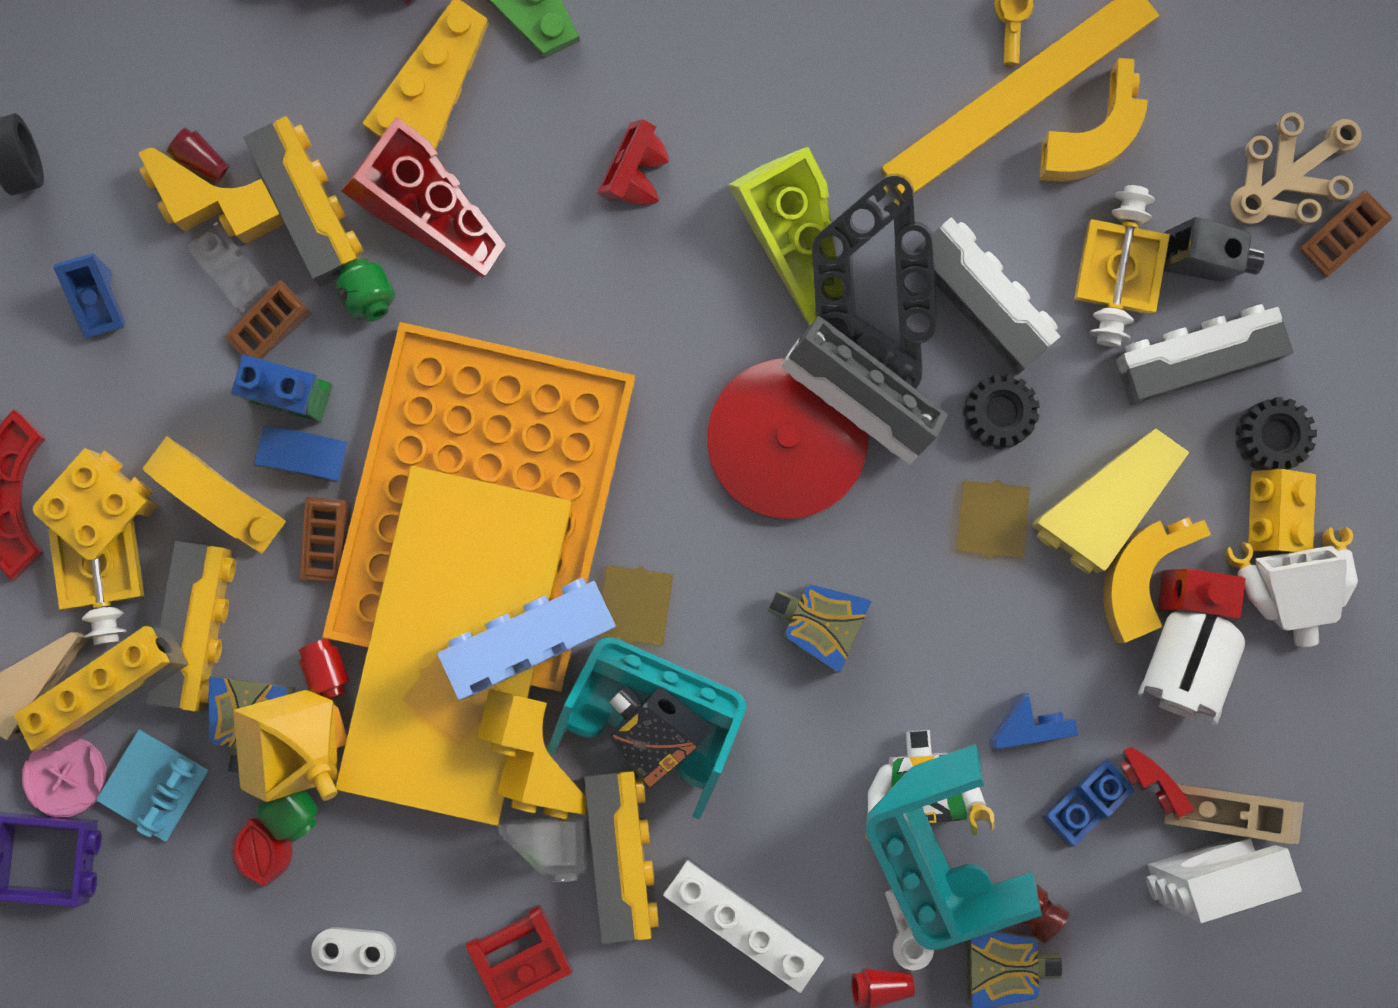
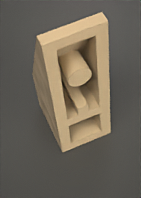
M70 632L0 672V736L5 740H19L22 738L23 734L14 714L59 684L89 640L84 639L85 633Z
M1177 784L1189 800L1194 811L1178 821L1173 813L1165 815L1164 824L1286 844H1299L1304 803Z

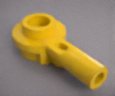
M1033 0L994 1L995 14L999 20L1005 23L1004 65H1019L1021 23L1025 22L1032 14Z

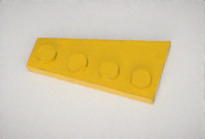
M452 0L362 123L363 126L380 138L397 116L427 139L436 150L439 141H442L447 128V121L454 104H457L461 94L464 79L468 70L472 67L489 25L488 19L461 0Z

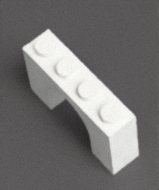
M1234 836L1149 863L1147 866L1150 875L1145 878L1149 893L1154 901L1159 900L1161 905L1199 923L1217 919L1302 891L1288 848L1273 845L1255 851L1251 838Z

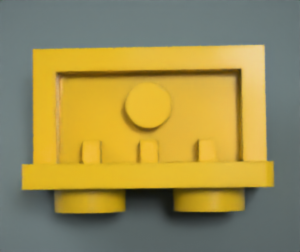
M1286 469L1260 470L1251 473L1248 543L1252 546L1253 551L1291 553L1313 549L1316 474Z

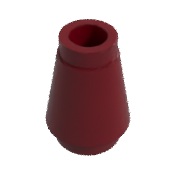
M186 127L174 137L166 151L167 154L173 157L172 160L189 171L212 181L214 184H217L224 177L230 167L197 130L191 132Z

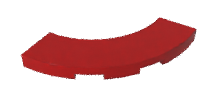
M14 409L0 425V569L13 581L44 553L32 537L24 518L22 485L28 464L39 446L46 440L19 411Z

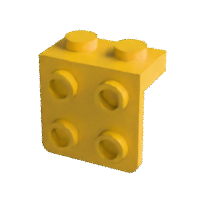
M84 448L34 504L33 513L81 556L93 561L100 557L137 514L149 517L159 505L150 498L153 491L144 482L135 476L130 481L119 471L123 464L105 450L99 454Z

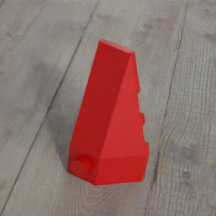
M396 116L341 192L375 217L483 278L506 245L479 208L472 206L458 187L460 182L454 174H449L436 157L437 151L432 144Z

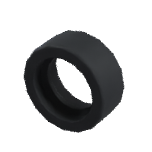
M17 113L0 117V185L10 196L40 188L44 184L43 167L36 144L27 125Z

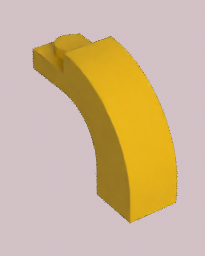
M1118 58L1110 70L1108 110L1103 124L1083 133L1049 131L1042 141L1039 180L1068 182L1093 176L1113 164L1134 140L1144 121L1148 100L1132 98H1136L1140 83L1139 73H1134L1135 59Z
M168 436L165 437L142 468L156 482L190 508L235 539L238 538L261 554H263L286 523L281 516L233 485L198 456Z
M1187 517L1166 526L1169 534H1166L1160 520L1141 528L1125 542L1108 567L1103 588L1104 611L1116 644L1126 643L1162 627L1150 597L1149 583L1151 574L1157 563L1168 553L1210 536L1211 533L1205 520L1192 524L1190 518Z

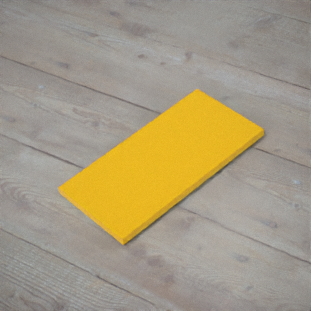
M411 466L336 783L337 790L491 825H499L505 797L497 795L507 755L491 751L493 743L478 739L477 735L489 689L528 698L535 666L467 699L458 700L437 653L449 648L447 642L462 634L470 632L473 637L486 631L485 624L502 615L508 614L510 619L525 613L523 606L540 597L546 596L548 601H550L572 501Z

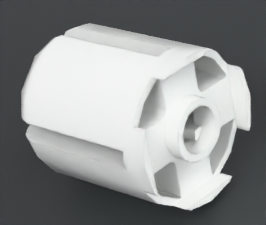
M1174 611L1166 619L1144 681H1142L1138 691V696L1142 698L1144 691L1161 699L1158 706L1161 709L1194 720L1196 713L1214 717L1212 725L1218 724L1222 707L1245 648L1244 636L1230 621L1217 616L1200 664L1187 692L1180 688L1207 614L1192 611Z

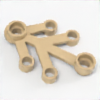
M1290 112L1285 114L1276 125L1279 141L1274 178L1263 186V162L1272 153L1273 146L1271 141L1265 136L1260 135L1252 138L1245 147V154L1248 158L1245 184L1235 191L1230 200V210L1234 218L1246 225L1258 224L1267 216L1296 220L1304 226L1311 225L1321 216L1322 209L1316 200L1305 199L1299 204L1273 200V198L1282 191L1323 196L1332 202H1342L1348 198L1353 192V183L1348 177L1336 176L1332 180L1306 177L1304 175L1332 154H1346L1353 150L1361 141L1359 126L1349 119H1341L1335 122L1326 131L1325 140L1293 163L1296 136L1302 132L1304 121L1297 113ZM1286 120H1290L1295 124V132H1290L1285 128L1284 122ZM1347 129L1352 135L1351 140L1343 139L1340 130ZM1254 143L1261 144L1264 147V155H1258L1254 152ZM1334 183H1339L1344 187V195L1335 193L1333 189ZM1246 198L1256 200L1257 210H1251L1246 206ZM1303 206L1312 209V218H1306L1302 214Z

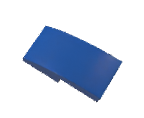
M263 425L253 465L290 475L297 473L336 483L340 478L347 442Z
M1107 759L1072 787L1042 818L1069 848L1075 847L1101 819L1108 818L1135 789Z

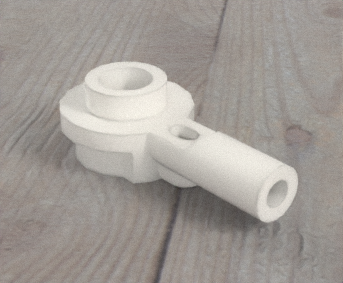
M892 889L885 892V896L898 930L892 947L893 956L903 968L912 971L921 970L932 960L934 950L926 949L917 943Z

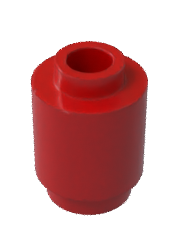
M329 638L316 641L298 650L301 656L298 663L309 691L330 700L346 693L343 686L351 682L337 646L332 647Z

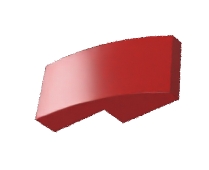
M1133 747L1123 751L1122 755L1125 761L1120 763V766L1131 786L1138 783L1141 790L1144 791L1157 784L1160 791L1154 794L1166 816L1173 813L1177 821L1193 813L1194 809L1185 794L1158 764Z

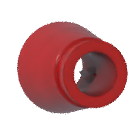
M862 968L860 973H853L851 977V991L856 1007L877 1008L906 998H912L915 994L914 979L911 972L903 973Z

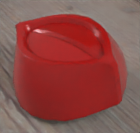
M259 818L248 819L247 823L234 837L231 848L232 861L239 874L262 887L270 885L286 871L293 854L292 843L288 839L276 840L273 838Z

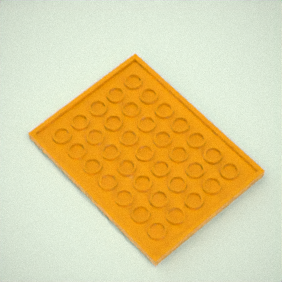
M399 322L322 637L369 647L411 466L572 501L550 601L564 595L561 588L578 579L584 578L586 584H588L636 376ZM572 649L536 665L531 685L562 692Z

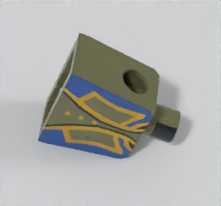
M806 584L799 599L777 589L767 612L789 621L782 636L784 639L830 670L840 673L872 601Z
M220 676L209 677L210 744L230 747L226 766L227 771L239 773L233 710L295 693V687Z
M1000 929L965 941L966 1003L970 1008H990L1034 1000L1039 996V979L1061 978L1062 961L1060 953H1038V941L1032 934Z

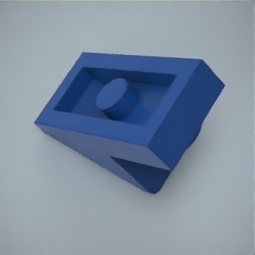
M94 253L54 264L53 269L85 338L124 327L125 319L110 287L112 273Z
M1021 693L989 739L990 747L1000 749L1078 736L1076 720L1063 719L1062 712L1039 715V723L1034 724L1029 694Z

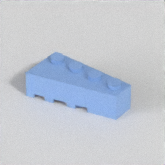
M584 578L578 579L562 587L561 590L564 595L548 601L546 596L540 597L524 605L525 613L510 619L508 614L502 615L486 623L487 630L472 637L471 633L467 632L448 641L449 648L438 652L437 655L458 700L467 699L616 628L595 581L586 584Z

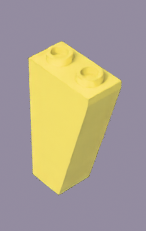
M1154 429L1038 517L1031 525L1039 531L1036 537L1054 550L1061 547L1071 554L1070 562L1087 574H1090L1092 570L1096 573L1106 571L1189 452L1159 430Z

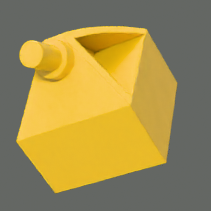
M303 690L233 710L241 790L265 802L313 787L317 788L323 801L332 799L338 794L333 781L338 779L339 773L332 700L311 691Z

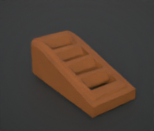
M1364 190L1305 242L1299 250L1327 278L1392 220V217L1368 191ZM1345 218L1361 233L1359 237L1344 224L1343 220ZM1334 230L1348 247L1344 249L1329 232ZM1319 241H1322L1334 253L1336 258L1333 261L1316 245Z
M280 279L231 329L225 338L241 355L244 354L263 359L305 321L312 312ZM281 300L292 309L288 316L276 305ZM270 310L281 321L277 327L265 317V314ZM257 321L270 333L266 339L253 327ZM245 332L259 344L254 351L241 338Z
M316 497L305 498L300 579L336 582L347 538L350 502ZM318 511L336 513V520L317 519ZM316 527L335 529V537L315 535ZM314 544L333 545L334 553L314 552ZM312 560L333 562V570L311 568Z

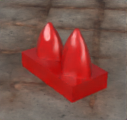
M644 119L629 124L597 194L609 201L620 199L637 205H648L659 201L652 183L637 169L638 165L657 167L669 162L664 144L654 134L655 125Z

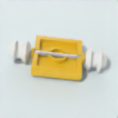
M1128 185L1124 187V191L1115 193V198L1122 203L1121 208L1112 210V215L1121 222V225L1093 219L1087 224L1074 300L1106 306V308L1093 313V317L1100 321L1098 329L1091 330L1090 335L1097 337V344L1107 347H1121V342L1129 341L1131 338L1123 331L1124 325L1133 323L1134 319L1123 310L1153 315L1157 310L1170 234L1138 228V225L1152 220V215L1147 213L1145 208L1146 205L1155 202V198L1148 194L1149 190L1141 186Z
M134 518L100 557L93 561L85 559L52 529H48L59 610L93 606L94 610L88 611L82 617V621L91 623L92 631L85 635L84 639L93 638L94 645L119 642L118 635L126 633V630L117 627L116 619L124 615V612L115 607L108 606H111V602L145 597Z

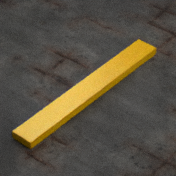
M1113 0L882 166L881 172L884 176L892 173L905 175L911 180L914 194H916L1152 24L1160 15L1148 0ZM899 184L896 187L893 186V188L902 198V193L905 189L902 184Z

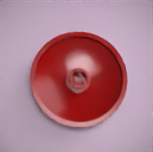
M785 358L765 361L746 369L725 387L716 400L710 415L707 430V449L710 464L716 478L724 490L736 502L761 516L780 520H794L821 513L832 507L848 493L864 466L868 450V433L858 428L855 423L834 407L828 405L822 398L783 370L780 366Z

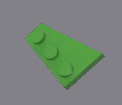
M487 0L511 22V25L544 58L580 41L579 35L561 0Z

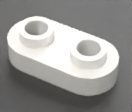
M331 927L316 936L312 943L311 953L314 962L324 970L377 975L387 970L394 962L396 946L392 938L381 931ZM327 943L337 945L339 949L337 957H330L326 954L325 947ZM368 947H376L379 950V960L371 961L366 955Z

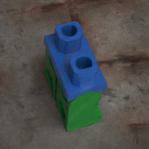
M242 354L231 394L242 398L248 403L281 412L283 410L288 414L322 422L333 384L317 379V376L310 372Z

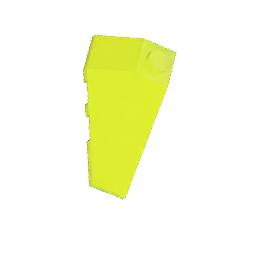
M805 147L761 165L728 184L751 229L810 326L816 319L812 246L818 234L832 221L827 197H829L827 182L809 147ZM833 236L823 238L821 242L823 252L827 256L836 257ZM837 277L827 278L824 281L826 293L831 297L842 296L844 294L842 280Z

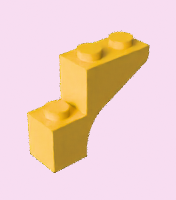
M147 148L139 152L145 165L139 168L140 173L151 190L157 188L162 198V201L158 202L157 205L169 225L175 223L186 232L219 215V220L229 237L236 235L246 245L285 224L266 183L262 179L239 188H220L209 184L155 148Z
M489 689L477 738L492 742L491 751L507 755L497 795L512 799V808L535 813L537 806L544 807L543 814L567 819L569 812L585 815L587 810L586 796L552 759L545 748L542 728L547 703Z

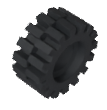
M994 374L990 378L986 377L971 390L964 402L966 405L963 409V416L966 418L964 423L966 430L970 429L972 432L971 437L975 441L978 439L983 442L981 445L984 447L992 446L997 450H1002L1006 447L1016 446L1033 432L1035 423L1039 420L1040 414H1037V409L1040 405L1039 400L1035 401L1033 397L1036 394L1033 388L1028 389L1025 386L1026 381L1022 378L1016 380L1014 375L1011 374L1006 376ZM1005 397L1014 404L1016 417L1011 425L998 427L988 420L986 406L992 398Z
M1275 397L1252 406L1246 414L1242 415L1239 420L1242 424L1236 427L1235 434L1240 435L1236 445L1237 448L1242 447L1244 453L1240 454L1242 458L1252 461L1251 467L1255 469L1263 468V470H1289L1307 460L1309 457L1308 452L1313 451L1316 443H1312V438L1317 437V429L1311 430L1310 424L1315 423L1312 416L1308 418L1305 416L1304 413L1307 409L1303 405L1297 407L1295 406V400L1288 399L1283 401V397ZM1270 420L1280 421L1289 429L1290 441L1283 450H1272L1262 440V429Z

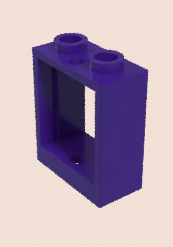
M0 812V901L78 907L89 903V899L94 896L97 887V873L92 872L94 855H98L102 841L101 831L97 830L98 820L67 817L54 818L52 816ZM15 826L78 831L72 891L9 886Z

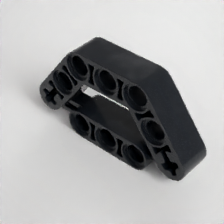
M892 173L882 178L826 226L815 238L812 246L816 318L820 316L825 321L832 318L844 320L848 327V332L845 336L858 346L867 340L877 342L882 349V354L875 359L882 364L885 363L889 351L893 352L894 355L891 361L893 364L900 368L905 367L906 364L912 366L911 375L913 378L905 376L903 380L916 389L921 382L923 374L921 343L932 338L937 322L933 236L927 225L915 221L914 187L911 180L903 174ZM890 183L896 187L902 184L905 188L902 193L904 201L891 200L883 208L889 215L883 217L879 206L869 200V198L874 195L878 203L888 192V188L885 185ZM858 209L869 210L874 216V226L869 230H859L852 222L853 213ZM893 219L900 344L856 315L852 254ZM909 231H918L925 237L926 245L920 251L911 252L903 245L902 238L904 234ZM827 236H835L840 239L843 244L842 254L836 257L827 256L821 247L822 239ZM913 272L923 274L928 282L926 289L921 292L908 290L904 282L908 274ZM830 277L841 279L845 284V293L839 297H831L824 290V281ZM915 313L925 315L929 319L930 326L927 330L920 333L910 330L906 322L910 315ZM888 363L887 368L897 375L898 369Z

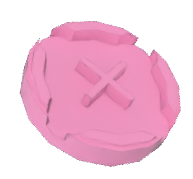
M82 738L76 739L60 751H33L29 759L25 761L22 769V787L28 801L35 808L54 818L73 817L90 810L97 802V797L107 783V766L101 752L90 741Z

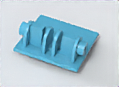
M139 729L96 801L138 825L136 830L148 837H151L153 834L167 842L209 770Z

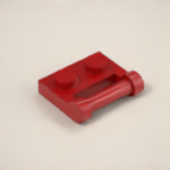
M540 905L528 910L529 915L481 940L476 937L466 943L467 951L496 1008H507L573 972ZM537 930L541 938L540 942L494 966L491 965L487 955Z

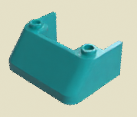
M616 638L600 639L594 646L564 704L547 752L552 755L555 754L566 730L582 737H595L603 731L606 723L617 727L624 718L608 702L623 686L627 685L642 701L657 688H663L713 727L699 747L677 765V771L685 782L702 789L692 817L700 820L722 773L747 708L746 701L733 689Z
M976 744L911 767L869 811L866 817L867 838L913 936L919 945L930 950L943 949L1042 916L1033 872L993 884L988 872L979 865L964 864L950 869L922 808L984 786L980 754Z

